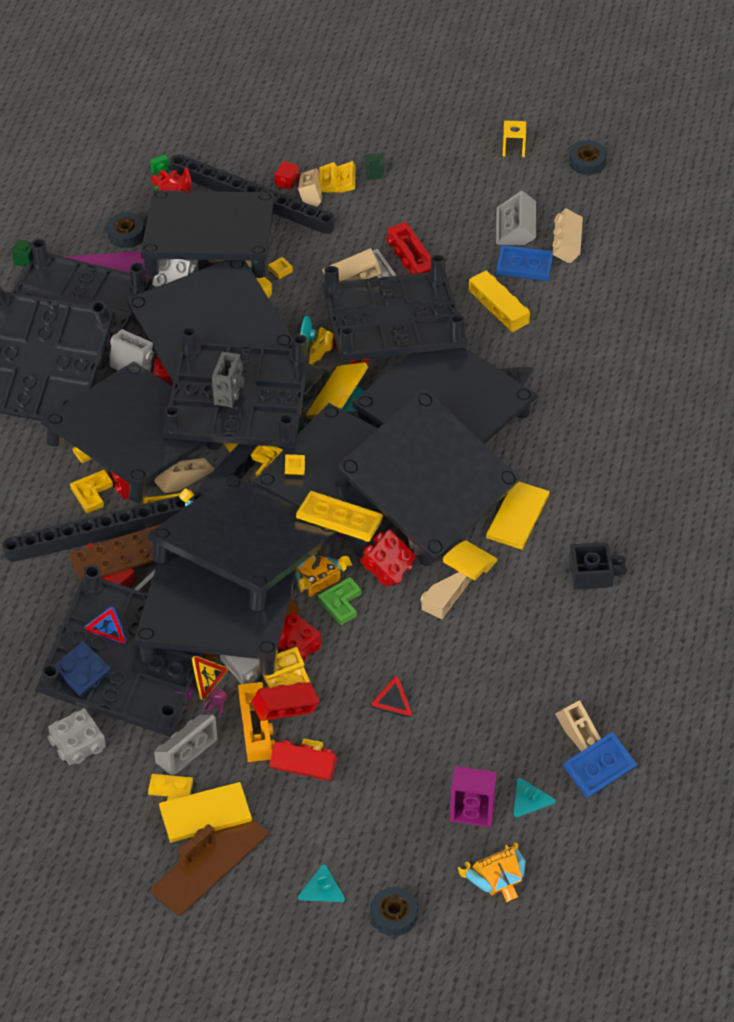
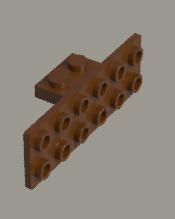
M159 525L69 553L80 581L82 580L84 569L88 565L97 566L100 569V578L153 562V542L148 540V533Z
M253 819L251 822L217 831L210 824H207L203 829H199L189 842L181 845L178 851L180 862L150 888L151 894L178 916H182L268 837L269 832Z

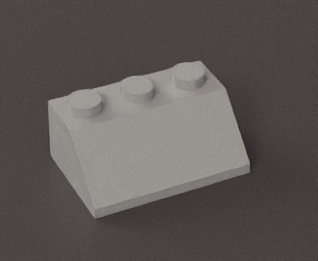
M521 190L497 207L496 244L526 245L536 238V201Z
M199 715L194 720H190L182 730L175 732L165 744L157 747L154 752L155 762L171 776L177 774L217 740L215 716Z

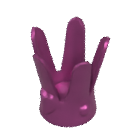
M214 689L210 695L211 698L202 708H205L210 702L205 713L207 715L218 704L217 708L220 717L221 712L223 713L224 702L227 700V694L222 689Z

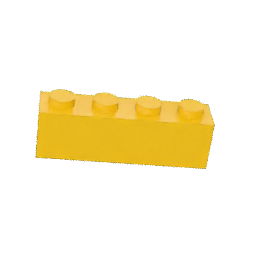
M484 271L469 279V291L511 332L529 324V309L509 293L506 287L502 286L493 275Z

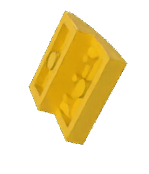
M351 161L340 166L333 162L319 167L321 192H347L354 190L356 169L354 162Z
M466 540L456 545L443 557L445 564L474 581L483 572L487 573L498 561L496 557Z
M297 647L277 654L275 673L269 676L264 675L268 688L279 685H293L297 682H310L304 669L305 664Z

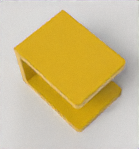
M504 121L503 156H505L506 138H523L522 157H525L526 121ZM518 127L520 130L513 132L510 128Z

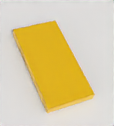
M363 362L337 366L306 413L307 419L312 420L328 403L342 409L366 372L367 364Z
M518 482L507 493L486 534V538L522 550L550 495V491Z
M310 491L297 511L296 518L370 542L382 521L383 514Z
M240 782L159 803L170 843L194 837L195 833L199 829H203L207 824H210L217 831L252 821Z

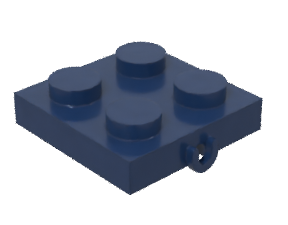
M83 641L55 664L59 669L58 675L80 697L92 687L96 688L100 684V680L111 672V668Z

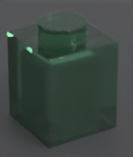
M382 153L365 155L367 180L384 179Z

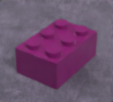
M455 766L451 785V822L492 827L497 772Z

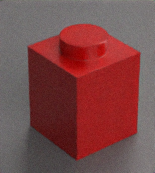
M283 161L275 172V185L282 189L291 190L299 178V165Z

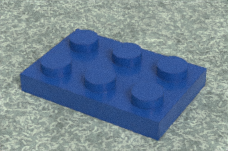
M501 245L496 274L549 281L553 251Z
M611 732L566 761L562 766L588 799L634 769L637 764L615 734Z

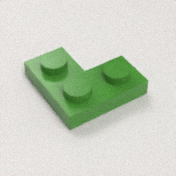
M349 577L319 594L318 601L341 626L357 617V611L349 604V601L360 596L361 589Z

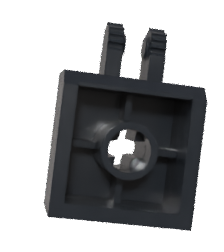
M606 542L570 544L569 563L573 589L613 587L614 576L624 575L627 572V568L624 566L626 562L624 556H611L609 544Z

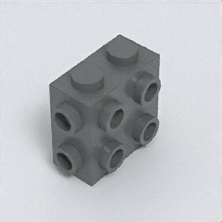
M221 353L212 375L214 405L233 407L235 400H238L239 389L244 385V377L241 375L243 363L241 362L240 354Z

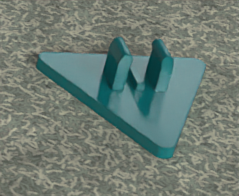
M517 779L514 817H519L556 803V800L525 780Z
M322 865L298 896L299 900L345 901L344 895L326 865Z

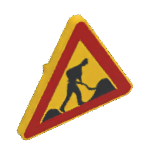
M193 656L192 662L199 697L204 700L227 673L228 669L198 656Z

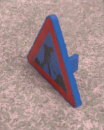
M109 607L84 627L86 631L124 644L127 642L114 607Z

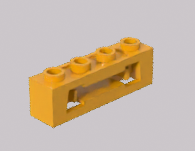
M263 682L238 685L248 762L271 760L275 740H270V735H273V725L268 723V720L260 721L261 734H255L254 742L251 743L253 741V730L250 711L255 710L251 700L257 690L263 688Z

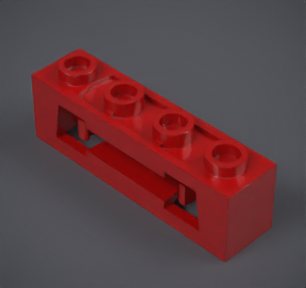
M403 222L387 228V244L389 246L392 245L396 257L401 258V263L404 268L409 270V274L430 272L431 256L408 223Z

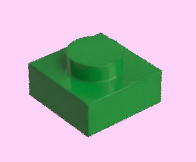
M166 155L150 160L153 175H157L161 170H169V160Z

